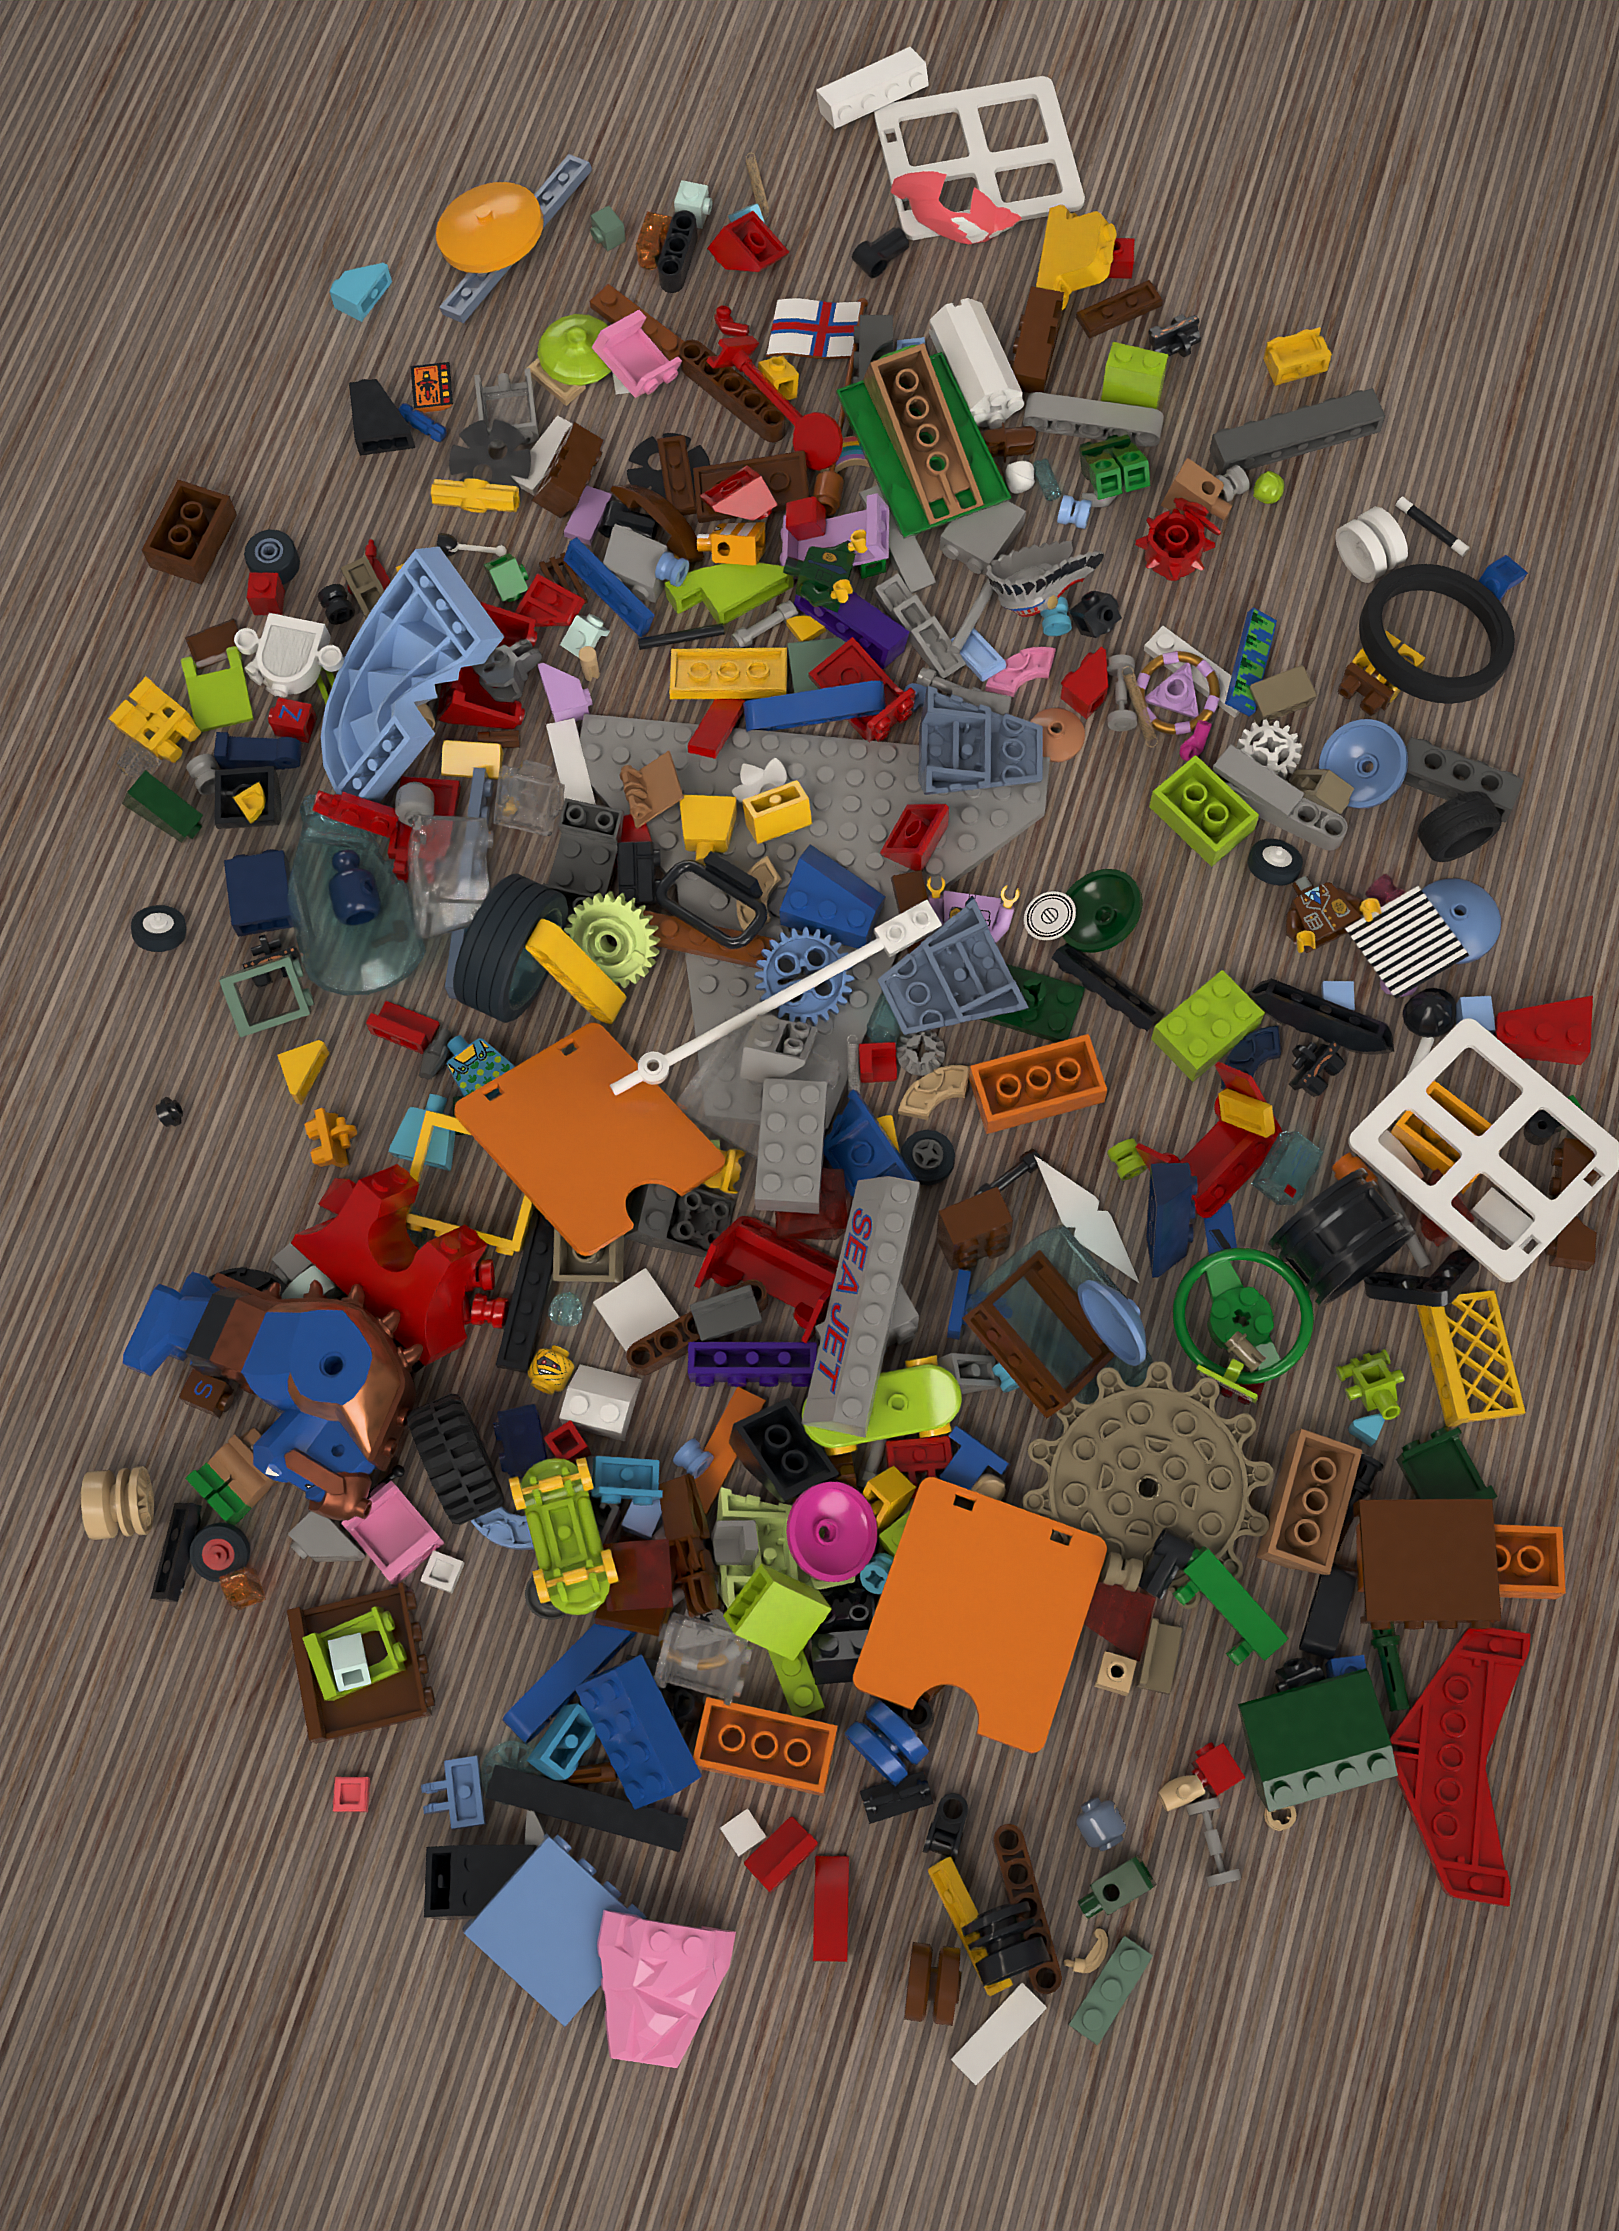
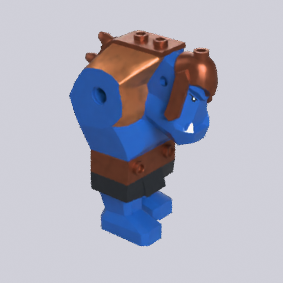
M192 1272L187 1276L180 1293L173 1288L158 1284L154 1288L125 1349L123 1364L131 1370L151 1377L168 1356L183 1362L189 1357L191 1360L190 1366L201 1374L227 1377L241 1384V1390L259 1396L264 1402L281 1413L279 1418L253 1445V1465L270 1479L285 1483L290 1482L304 1491L305 1498L310 1500L308 1509L320 1516L338 1521L350 1520L356 1516L366 1519L372 1508V1501L367 1499L372 1484L369 1475L374 1469L386 1471L391 1458L398 1448L400 1436L404 1427L408 1424L407 1416L412 1411L416 1400V1388L410 1372L412 1371L411 1366L419 1360L423 1352V1346L415 1344L404 1350L401 1346L396 1347L392 1339L395 1337L393 1333L400 1322L401 1314L399 1310L394 1309L382 1319L378 1316L375 1318L367 1311V1306L364 1305L365 1295L360 1284H354L348 1297L342 1298L340 1301L328 1299L324 1296L321 1283L315 1279L310 1284L309 1293H305L303 1298L282 1299L280 1296L281 1286L277 1282H274L267 1290L263 1289V1292L218 1272L212 1281L207 1276Z

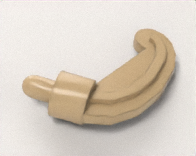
M1101 1928L1096 1929L1094 1936L1098 1940L1085 1959L1077 1957L1074 1960L1066 1959L1064 1960V1965L1072 1967V1971L1079 1973H1091L1097 1969L1104 1960L1108 1948L1106 1932Z

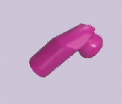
M1198 720L1193 735L1180 746L1179 754L1183 760L1188 762L1195 755L1198 757L1203 752L1212 727L1211 723Z

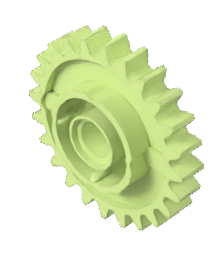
M609 891L605 898H603L601 893H597L593 900L588 897L583 901V905H577L574 908L576 914H571L567 918L572 924L567 925L564 931L570 934L569 937L617 986L620 983L623 988H626L630 981L636 984L640 980V975L645 977L649 973L647 967H652L656 963L652 957L660 952V950L653 947V945L661 941L660 938L652 935L658 929V926L649 925L653 915L644 916L643 911L646 906L643 905L636 908L635 898L626 902L624 893H621L616 899L612 891ZM606 935L613 936L617 941V946L610 945Z

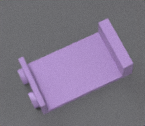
M878 493L867 495L866 510L826 519L824 536L803 541H797L786 529V515H784L783 528L780 531L783 542L782 553L780 554L781 566L785 565L788 556L804 561L808 548L811 546L825 548L836 546L847 540L851 542V534L859 529L866 531V547L868 549L864 553H858L854 550L856 555L853 566L889 558L888 505Z

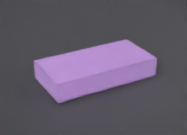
M586 485L579 503L567 523L564 536L570 539L577 537L582 543L591 546L598 532V525L605 505L608 501H613L612 494Z

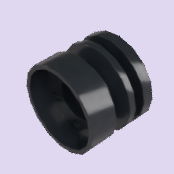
M1027 1901L1018 1904H1004L978 1915L972 1922L961 1928L965 1938L980 1933L981 1938L970 1943L968 1948L970 1951L986 1949L988 1955L975 1963L984 1987L1026 1972L1050 1960L1042 1937L1026 1939L1024 1936V1932L1036 1925L1035 1919L1018 1921V1917L1031 1911Z

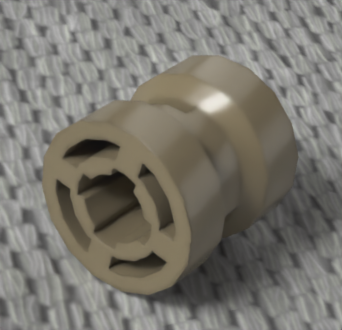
M1110 1551L1104 1564L1102 1583L1110 1586L1119 1584L1123 1586L1124 1590L1135 1592L1141 1578L1143 1561L1134 1557L1128 1560L1122 1558L1119 1553Z

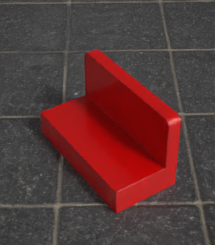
M389 1001L384 1003L379 1015L370 1013L366 1021L371 1034L422 1055L429 1044L432 1043L440 1027L438 1021Z
M791 1816L744 1861V1865L771 1894L819 1846V1843Z

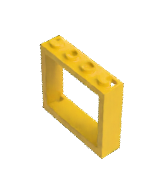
M426 1110L410 1169V1175L418 1183L434 1126L471 1135L456 1117ZM524 1194L513 1239L478 1230L475 1231L487 1244L496 1246L495 1252L513 1256L514 1251L521 1252L523 1250L534 1204ZM413 1204L406 1215L407 1229L422 1232L423 1227L435 1230L434 1236L437 1237L460 1227L459 1225L411 1213Z

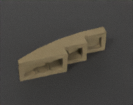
M364 556L340 569L365 619H367L371 610L384 593V589L367 556Z

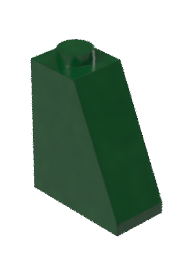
M146 770L127 791L122 802L125 807L181 843L187 836L193 839L203 827L199 823L203 814Z

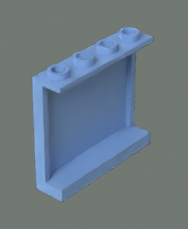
M546 1833L543 1836L544 1840L481 1912L465 1924L462 1930L471 1941L565 2027L601 1986V1978L603 1976L601 1958L598 1956L597 1941L603 1910L633 1914L642 1919L647 1917L634 1904L627 1908L620 1902L618 1898L622 1893L608 1880L602 1885L593 1877L597 1870L583 1857L577 1862L568 1853L572 1847L558 1834L551 1838Z

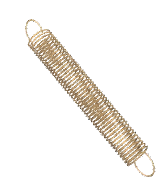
M754 158V163L750 161L755 171L757 170L756 174L752 167L748 166L749 162H747V159L746 165L752 188L755 182L760 191L762 190L760 193L756 186L753 188L756 204L760 202L769 215V207L763 185H761L762 181L756 158ZM751 171L753 172L754 176L757 178V181H756L755 178L753 177L752 173L750 174ZM756 192H758V194H759V196L762 198L763 202L760 200V198L758 197V195L756 196V194H757ZM760 205V207H759V208H760V211L765 214L764 210L762 209V207H761V205Z
M1133 671V675L1128 674L1129 676L1125 677L1124 681L1128 682L1126 686L1127 689L1131 690H1128V692L1131 693L1130 697H1133L1131 698L1133 700L1132 704L1136 705L1134 706L1135 712H1138L1136 715L1140 716L1138 717L1139 723L1143 724H1140V727L1142 726L1141 730L1145 731L1143 732L1144 738L1151 740L1149 737L1153 736L1156 738L1152 723H1150L1151 720L1148 719L1147 708H1144L1145 703L1143 697H1141L1142 694L1139 693L1140 689H1138V682Z

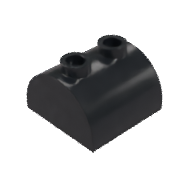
M274 766L215 770V826L217 829L274 826L280 824L282 812L281 792L278 775ZM259 782L265 794V806L258 819L250 824L233 797Z

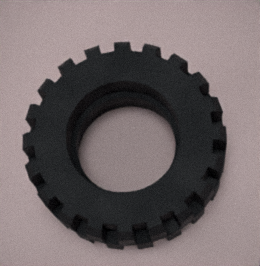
M450 1393L412 1410L407 1416V1421L413 1440L437 1497L452 1524L462 1525L500 1508L505 1501L500 1484L477 1429L460 1395Z

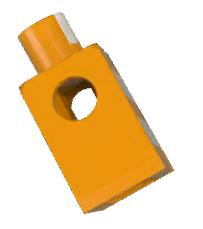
M765 522L718 524L711 534H698L697 550L712 552V561L714 563L757 565L766 551Z

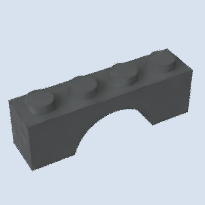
M860 315L859 326H854V344H859V351H854V369H859V376H853V384L864 379L870 362L879 360L883 355L893 352V315Z

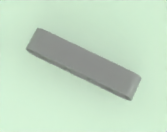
M1035 392L1027 397L1023 425L1032 426L1035 428V431L1102 441H1105L1107 437L1112 435L1123 436L1128 434L1131 442L1135 445L1153 447L1160 442L1164 416L1161 411L1153 408Z
M1225 782L1259 814V818L1324 850L1331 851L1341 846L1348 828L1345 818L1303 797L1289 817L1284 819L1231 782ZM1305 816L1308 817L1311 821L1304 822L1299 817ZM1326 830H1334L1338 835H1330Z

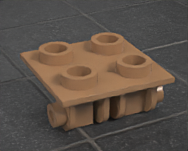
M667 751L639 771L631 765H625L621 768L619 776L623 781V790L630 806L629 811L633 816L637 829L684 798L670 751Z

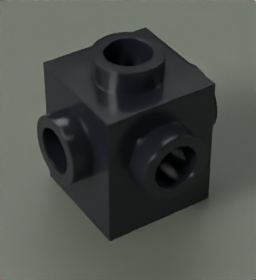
M1099 591L1086 593L1081 598L1082 601L1069 610L1080 634L1093 638L1108 633L1114 628V624L1122 619L1117 609L1119 605L1116 599L1111 594Z
M1305 1657L1288 1660L1282 1668L1275 1670L1279 1683L1275 1684L1278 1693L1326 1679L1319 1665L1314 1666Z

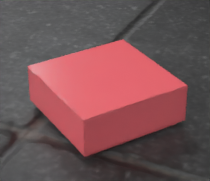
M335 1777L333 1812H368L370 1778Z

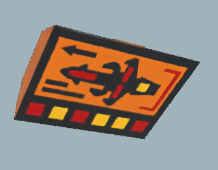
M449 362L410 366L414 409L425 413L442 411L453 405Z

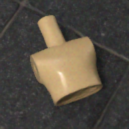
M1197 1775L1177 1777L1167 1782L1158 1792L1161 1803L1166 1811L1184 1806L1205 1794L1203 1785Z

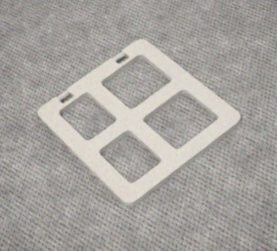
M1039 76L898 101L874 111V120L880 137L891 186L897 177L907 173L922 171L947 174L945 181L973 177L976 180L978 190L984 193L996 207L1010 209L1012 213H1016L1022 218L1020 221L1046 217L1049 214V208L1058 205H1064L1070 212L1078 211L1084 206L1085 196L1054 85L1048 77ZM1030 98L1036 99L1048 142L999 152H990L987 147L978 108ZM951 112L957 113L969 156L920 166L909 165L899 122ZM894 133L896 141L888 143L886 134ZM1046 163L1055 165L1062 190L1061 193L1009 203L1002 201L995 173ZM893 194L901 228L907 239L918 240L940 236L917 222L912 210L905 211L903 202L909 201L907 197L900 199ZM970 210L959 211V212H956V213H969V214H970Z
M1470 1018L1461 1020L1351 1133L1348 1140L1349 1147L1353 1152L1503 1282L1515 1281L1619 1170V1142L1481 1024ZM1466 1048L1474 1049L1521 1090L1520 1097L1482 1136H1475L1426 1093L1429 1085ZM1540 1109L1548 1112L1595 1154L1594 1159L1554 1200L1548 1199L1499 1156V1150ZM1404 1111L1414 1113L1460 1154V1159L1433 1186L1427 1185L1379 1143L1378 1138ZM1594 1169L1602 1177L1591 1187L1583 1179ZM1477 1174H1484L1533 1217L1532 1225L1507 1250L1500 1249L1451 1205L1453 1198ZM1530 1236L1538 1245L1527 1254L1520 1246Z

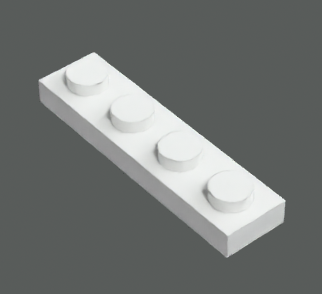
M1162 626L1144 645V651L1153 658L1163 653L1184 651L1193 653L1206 660L1215 670L1219 680L1220 700L1218 706L1234 718L1240 713L1238 710L1225 704L1231 675L1166 627ZM1178 662L1164 666L1174 673L1185 663ZM1190 664L1194 688L1208 698L1209 686L1207 679L1195 666Z

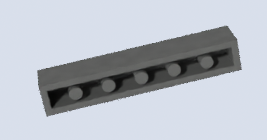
M1373 388L1365 391L1357 390L1337 399L1329 398L1323 403L1312 406L1305 405L1295 411L1284 414L1277 413L1270 418L1260 421H1249L1243 426L1221 429L1212 435L1209 450L1220 475L1226 474L1227 469L1234 465H1238L1244 471L1379 433L1385 419V414Z

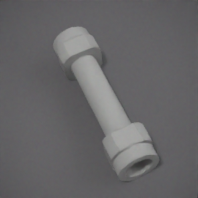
M790 600L776 606V612L747 629L745 627L739 628L731 635L734 645L737 648H747L753 644L752 639L782 621L786 624L787 619L798 615L795 605Z
M924 667L921 669L916 681L917 684L925 687L931 686L948 694H952L953 687L965 688L938 677L937 671ZM973 687V689H972V690L982 691L981 689H978V688H976V687Z
M887 1439L873 1441L865 1470L860 1471L857 1482L858 1489L864 1490L867 1482L877 1476Z

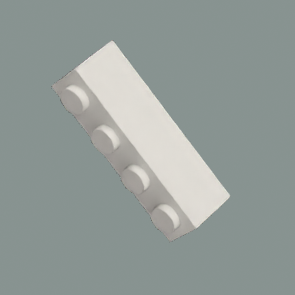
M908 47L816 90L820 113L836 129L929 86L926 62L911 47Z

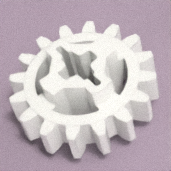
M1266 719L1263 720L1262 727H1259L1254 722L1251 725L1250 731L1244 729L1242 739L1238 740L1236 748L1285 780L1287 772L1293 774L1297 766L1296 764H1299L1301 758L1299 753L1302 745L1296 743L1297 733L1288 734L1290 726L1287 725L1281 729L1277 720L1273 726H1269Z

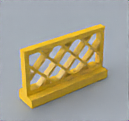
M1495 1290L1459 1294L1450 1303L1463 1311L1457 1322L1446 1316L1444 1306L1417 1305L1446 1426H1459L1467 1422L1525 1414ZM1487 1300L1490 1313L1486 1319L1471 1309L1476 1301ZM1467 1315L1482 1325L1475 1336L1460 1326ZM1485 1329L1496 1335L1497 1344L1494 1349L1479 1340ZM1456 1332L1471 1342L1464 1353L1453 1345L1452 1338ZM1474 1346H1477L1489 1355L1483 1367L1468 1357ZM1493 1359L1504 1366L1505 1375L1501 1380L1487 1371ZM1463 1363L1478 1372L1472 1384L1461 1377L1460 1368ZM1482 1376L1497 1386L1491 1397H1488L1476 1388ZM1501 1390L1511 1396L1514 1408L1505 1409L1495 1402ZM1471 1394L1486 1403L1480 1413L1470 1414L1467 1400Z

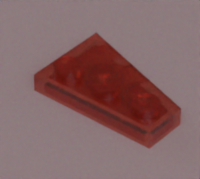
M1097 1581L1084 1625L1139 1662L1156 1597L1137 1591L1131 1592L1124 1590L1120 1586H1110L1103 1584L1102 1581Z

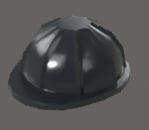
M1428 988L1420 991L1404 1006L1402 1013L1404 1024L1409 1031L1418 1036L1426 1038L1439 1037L1447 1033L1454 1024L1456 1017L1455 1000L1450 993L1443 989Z

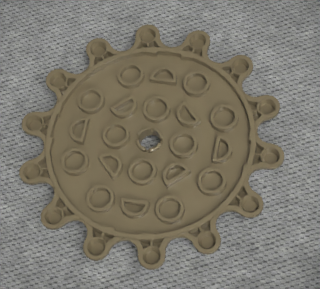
M1155 1361L1151 1363L1147 1369L1144 1382L1137 1387L1126 1385L1122 1381L1119 1372L1114 1368H1103L1097 1374L1096 1381L1099 1395L1093 1403L1082 1404L1073 1398L1065 1407L1056 1412V1415L1062 1420L1064 1425L1062 1435L1054 1441L1035 1439L1030 1442L1027 1450L1028 1456L1032 1461L1045 1467L1048 1479L1043 1487L1030 1490L1024 1495L1022 1502L1024 1509L1035 1514L1048 1515L1054 1521L1099 1536L1105 1541L1107 1553L1092 1598L1097 1597L1106 1586V1584L1102 1583V1572L1110 1551L1119 1553L1122 1558L1128 1560L1132 1557L1141 1559L1143 1561V1572L1153 1555L1151 1551L1154 1543L1164 1528H1168L1194 1543L1195 1547L1199 1550L1203 1546L1207 1547L1237 1580L1243 1572V1566L1233 1552L1234 1541L1242 1535L1263 1536L1269 1529L1267 1517L1251 1508L1249 1495L1256 1487L1268 1485L1274 1477L1273 1468L1264 1461H1249L1242 1452L1244 1441L1255 1432V1419L1247 1413H1240L1229 1419L1218 1416L1214 1405L1220 1390L1218 1383L1212 1378H1202L1190 1391L1179 1392L1172 1385L1171 1369L1165 1362ZM1151 1478L1155 1481L1156 1491L1153 1495L1145 1497L1140 1494L1139 1484L1142 1479ZM1054 1530L1050 1540L1068 1546L1072 1536ZM1178 1570L1167 1590L1173 1593L1189 1578L1182 1570ZM1139 1586L1135 1592L1124 1590L1127 1610L1134 1615L1146 1613L1149 1609L1152 1594ZM1198 1591L1184 1606L1177 1599L1176 1601L1183 1608H1194L1200 1601V1592Z

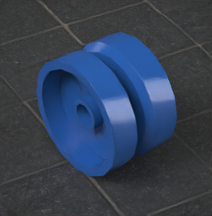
M877 1699L865 1711L867 1720L876 1731L873 1732L864 1723L855 1721L844 1732V1735L861 1755L896 1787L908 1775L907 1767L897 1755L900 1754L909 1763L917 1765L929 1751L916 1736L914 1730L898 1714Z

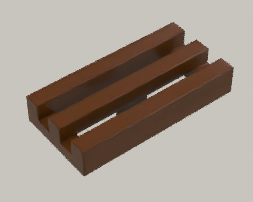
M565 552L561 553L557 559H555V556L549 558L550 561L547 563L544 561L539 562V567L545 578L554 582L549 570L554 569L561 586L571 591L559 567L564 565L577 595L586 601L584 604L588 603L574 570L564 561Z

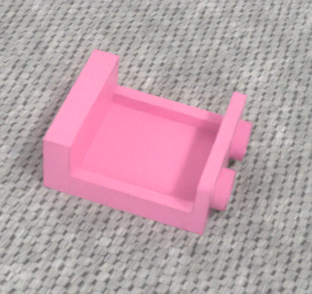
M640 310L601 330L592 346V349L635 398L644 393L647 395L651 394L663 382L668 384L673 381L679 373L677 369L682 362L679 356L669 361L644 333L641 327L646 317Z
M390 1481L387 1484L381 1483L370 1493L371 1498L369 1500L372 1501V1508L366 1519L356 1516L350 1520H344L341 1524L378 1566L389 1582L396 1586L427 1560L433 1550L437 1551L445 1543L393 1481Z

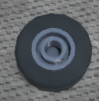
M268 529L258 532L250 538L245 546L244 557L250 572L278 573L284 585L292 580L299 571L300 559L294 542L282 531Z

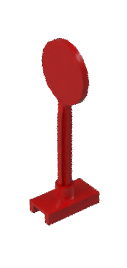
M753 336L720 339L718 344L723 348L720 355L710 356L706 362L713 369L735 366L740 372H744L795 426L793 431L794 451H805L807 468L819 471L832 467L838 461L843 448L841 429L835 419L821 412H813L802 416L752 363L750 357L759 345V342Z

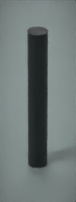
M723 623L638 638L639 650L725 635Z

